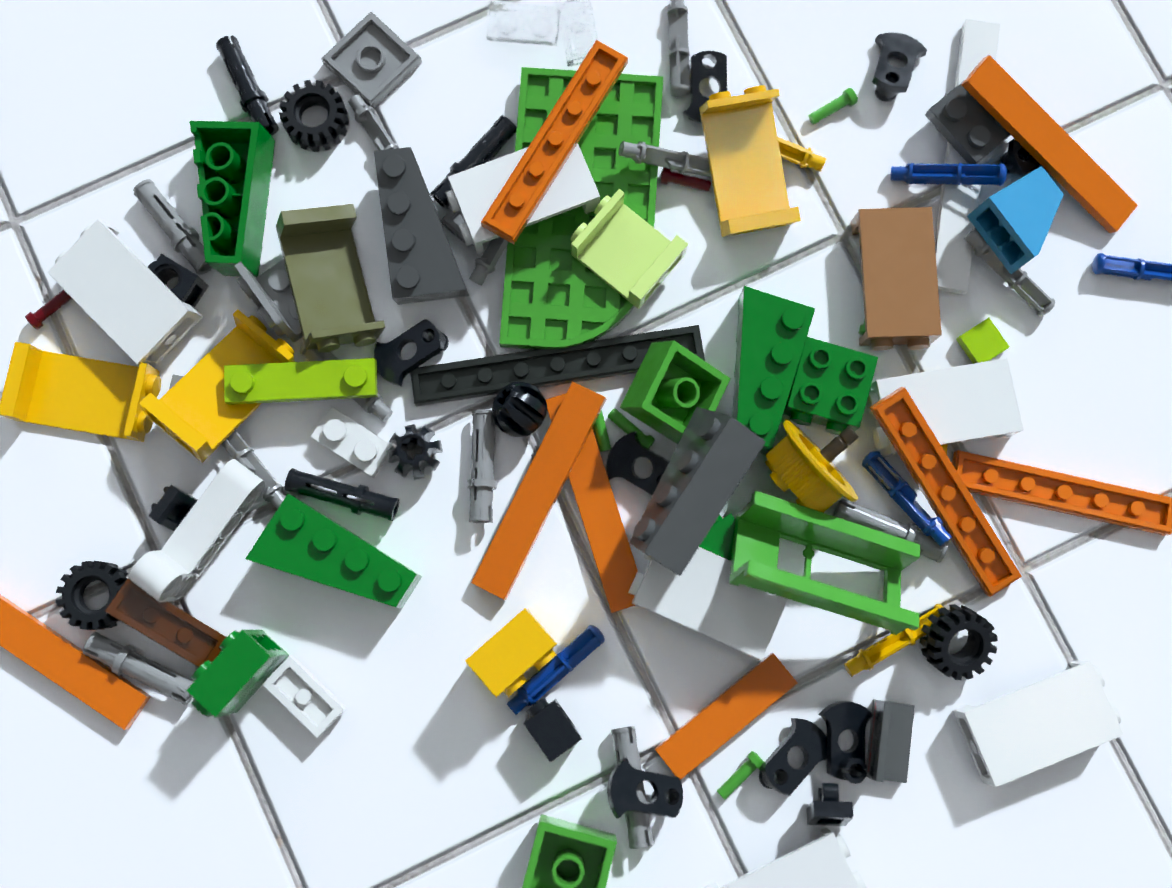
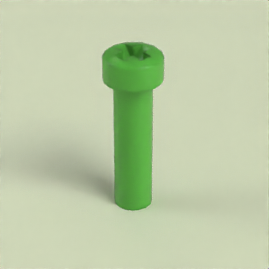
M849 87L842 91L841 96L810 113L808 118L814 125L847 105L850 107L858 102V97L855 91Z
M601 410L594 424L600 452L611 450V444Z
M616 408L608 414L607 417L626 434L637 431L640 443L648 449L655 442V438L652 435H645Z
M754 751L747 755L748 760L717 790L724 800L757 768L761 770L760 766L764 761Z

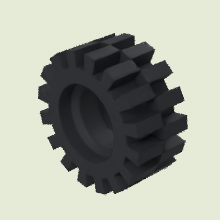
M305 80L304 88L300 89L297 83L292 86L295 91L294 94H291L288 90L284 94L287 102H280L279 107L282 110L279 113L280 120L291 140L296 145L299 144L302 149L307 151L308 146H310L313 152H319V146H323L325 151L331 149L329 145L331 141L336 146L341 142L339 134L346 135L347 129L345 125H349L348 112L338 91L335 92L333 86L327 84L325 87L323 81L316 80V84L313 86L310 80ZM320 105L326 108L328 116L321 125L308 127L302 123V114L309 107Z
M95 560L94 562L84 561L81 562L82 566L74 565L69 570L72 573L70 575L64 574L60 579L65 582L64 587L57 586L56 593H62V599L56 600V605L64 608L63 611L59 612L62 618H69L68 623L70 625L79 626V629L105 630L104 628L117 626L116 622L119 620L104 611L128 579L126 578L128 572L125 569L117 568L119 565ZM99 580L108 587L109 599L104 607L94 611L84 603L83 594L85 588L90 583Z
M956 604L949 605V610L945 607L937 609L940 616L936 617L931 614L928 619L933 623L930 627L924 624L921 630L927 634V637H920L919 643L924 646L921 649L922 655L927 658L926 660L947 677H952L955 680H962V676L967 680L974 678L973 670L979 675L985 670L981 665L985 662L990 666L993 660L988 655L989 653L996 654L998 648L991 644V642L998 641L997 635L992 632L995 630L993 625L986 618L963 605L961 607ZM967 630L968 639L964 647L955 654H949V644L952 638L958 632Z

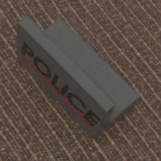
M873 699V716L871 717L866 761L867 769L865 770L867 772L866 777L883 783L884 780L907 783L915 705Z

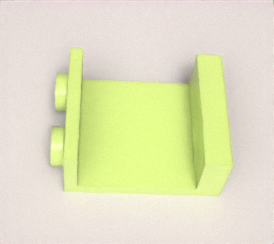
M618 189L612 197L607 195L600 201L594 211L596 216L588 225L582 223L575 230L570 239L572 241L571 255L637 309H640L683 259L688 243L678 235L672 241L667 239L624 204L625 193Z

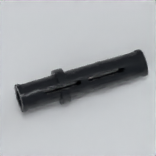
M231 35L232 44L228 36L220 38L216 42V48L240 95L241 101H239L242 110L248 113L252 122H259L271 136L279 130V126L267 104L269 99L265 91L261 90L257 84L237 37Z
M500 115L493 126L476 142L463 159L458 163L454 162L449 167L450 172L430 192L431 197L440 206L448 209L450 205L445 194L446 191L451 190L448 177L491 161L506 142L516 134L517 127L506 116Z
M294 468L290 469L285 480V491H292L320 501L350 508L351 512L357 515L364 512L393 521L398 512L399 498H392L369 491V487L360 484L358 487L301 472ZM311 484L337 491V494L312 488ZM348 495L366 499L374 502L375 504L370 505L364 502L353 500L348 498Z

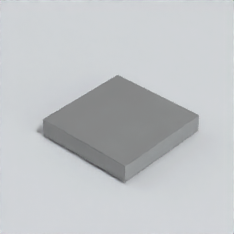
M372 11L321 58L323 64L356 95L359 94L368 106H372L373 109L422 63L421 56Z

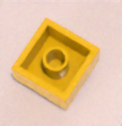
M524 608L469 656L465 662L495 697L499 696L502 692L509 697L527 681L523 674L534 665L539 671L557 655L552 648L558 643L530 610Z

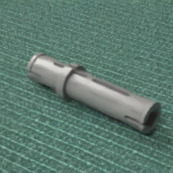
M151 179L139 182L133 189V195L139 199L170 238L171 247L175 252L182 253L194 268L196 274L203 275L211 271L213 268L205 262L204 246L199 241L200 236L194 228L187 226Z
M486 409L472 411L471 479L467 480V489H470L469 522L493 523V490L497 489V481L494 480L495 421L491 413L492 410Z
M843 498L839 501L834 513L835 517L920 544V555L938 563L943 560L948 549L949 541L940 547L931 536L924 535L916 524L898 522Z
M94 632L84 645L85 649L82 651L84 655L111 667V671L117 675L125 674L174 698V700L183 705H187L193 698L186 691L194 682L193 680L142 656L131 645L123 646L98 632Z
M635 726L611 729L617 764L622 759L627 758L632 767L642 771ZM642 781L637 786V797L642 803L649 804L650 800L646 799ZM634 811L625 812L629 848L639 849L645 848L647 845L653 846L654 840L650 828L649 814Z

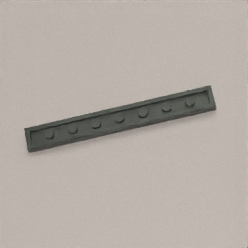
M699 325L589 341L569 348L535 349L417 367L410 372L414 404L417 407L495 395L512 382H525L541 388L572 383V381L581 382L637 373L651 343L674 340L705 361Z

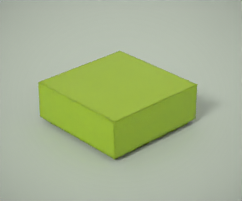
M989 317L956 338V341L973 364L990 361L1010 348Z

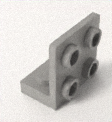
M284 259L256 278L241 261L234 265L241 277L236 279L237 283L248 298H251L259 308L257 311L267 325L279 337L286 334L293 343L302 338Z

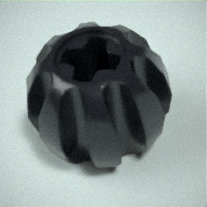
M512 382L498 393L493 402L491 412L495 424L502 432L514 437H527L535 432L543 423L547 414V403L544 395L536 386L525 382Z
M416 424L404 426L406 429L404 436L399 437L395 432L389 442L397 446L395 449L387 451L388 462L400 461L394 472L403 478L407 476L410 470H413L414 480L425 478V467L430 466L435 471L441 463L432 457L434 454L443 452L442 443L440 440L430 442L435 432L427 426H424L419 433H416ZM416 444H418L423 453L416 454L414 460H412L407 452L408 450H414Z

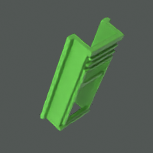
M755 490L752 493L751 501L736 515L729 584L736 586L742 584L881 627L890 630L891 634L897 635L907 628L912 630L919 628V613L901 608L900 606L901 571L920 558V544ZM780 538L805 546L802 552L805 557L803 577L777 569ZM812 548L884 571L883 602L810 579L811 561L815 555Z

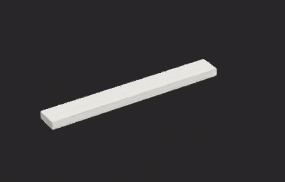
M965 19L962 24L954 88L968 77L984 57L990 55L996 61L1000 23ZM947 141L944 164H968ZM984 158L977 164H984ZM942 184L935 233L938 291L962 295L968 292L973 247L964 238L975 228L967 216L979 205L981 185Z

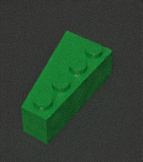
M744 286L738 298L737 348L732 417L765 441L759 453L766 455L773 449L816 308Z
M287 494L245 558L252 562L396 608L404 607L423 577L290 494Z

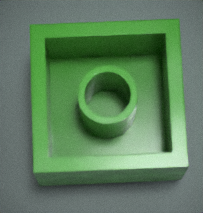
M674 340L651 343L620 408L678 444L696 407L715 412L731 378Z
M541 814L522 888H606L617 845L616 834Z

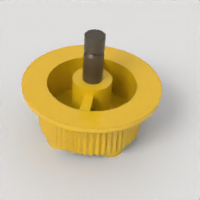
M785 420L783 426L787 436L766 454L767 461L765 463L772 471L770 477L773 482L784 492L790 489L798 497L795 500L798 505L823 513L841 497L855 503L858 500L856 492L832 463V460L841 454L848 445H851L859 438L856 432L848 426L840 433V436H836L821 450L795 424Z

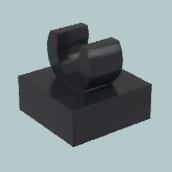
M171 484L170 487H164L163 491L165 493L159 502L151 505L152 511L148 516L155 522L175 531L198 499Z
M822 783V788H818V801H812L806 809L807 825L846 826L854 818L853 803L839 801L838 783Z

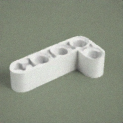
M232 459L227 462L160 551H150L143 555L130 570L128 579L160 603L176 601L183 597L263 491L266 482L237 460Z

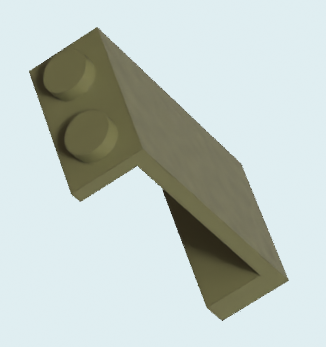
M354 204L281 211L275 226L306 350L318 349V352L324 353L337 350L343 344L354 343L356 347L368 346L375 343L376 339L379 338L386 328L384 320L375 322L351 230L357 218Z

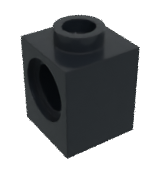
M160 254L158 259L148 266L165 285H167L170 279L179 277L177 285L170 290L182 302L196 307L209 287L197 274L163 254Z
M544 697L526 710L530 717L523 724L550 763L582 740V735L556 698L548 703Z

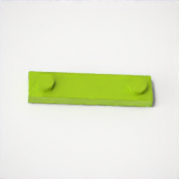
M375 358L224 366V401L228 405L378 397L377 361Z

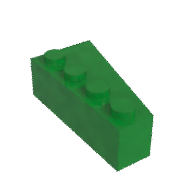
M190 121V130L195 140V149H193L194 164L198 167L199 176L197 193L198 198L201 200L203 216L200 219L205 262L223 276L241 277L234 266L241 261L254 277H258L276 140L259 122Z

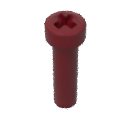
M663 167L660 176L661 184L667 185L670 182L709 192L712 182L674 172Z
M63 289L36 312L32 313L30 311L26 314L25 318L32 327L38 330L44 325L42 323L72 298Z

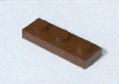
M130 579L126 580L104 611L198 668L208 660L211 663L221 652L220 644L226 638V636L168 601L158 602Z

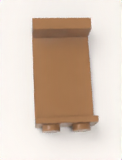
M932 207L859 209L851 220L852 235H859L866 331L859 338V346H871L873 351L890 350L894 348L893 345H907V349L910 350L929 348L930 344L942 336Z

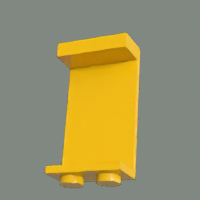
M759 85L745 89L743 95L732 97L730 91L718 92L709 95V100L699 108L722 237L788 226L801 221L799 206L789 207L772 101L780 96L779 89L766 91L765 85Z
M238 309L233 313L236 327L164 396L158 399L150 392L139 402L145 415L202 463L262 404H226L224 401V366L295 362V352L286 341L281 338L275 340L266 333L267 328L257 317L253 315L247 317Z
M15 342L0 401V415L19 422L144 442L145 435L150 432L153 421L145 415L139 402L150 392L155 397L159 395L161 389L160 371L147 363L140 362L139 367L42 351L31 344Z

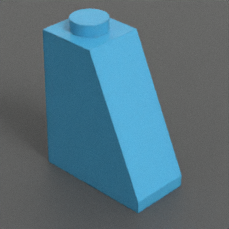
M1040 166L988 197L967 217L1008 272L1013 274L1040 253L1064 194L1043 166Z

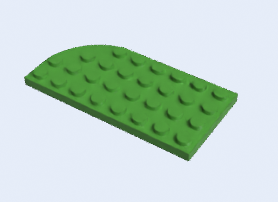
M522 67L515 152L529 147L573 78L576 70ZM621 74L579 140L578 145L599 192L600 201L607 195L612 197L620 189L625 193L624 204L654 227L658 166L646 163L637 164L632 158L619 156V147L622 141L634 144L642 141L647 145L659 147L664 76ZM580 206L525 227L514 245L510 242L507 244L500 347L562 349L595 341L618 326L635 307L571 255V236L582 223L588 225L596 216L594 211L585 214L583 207Z

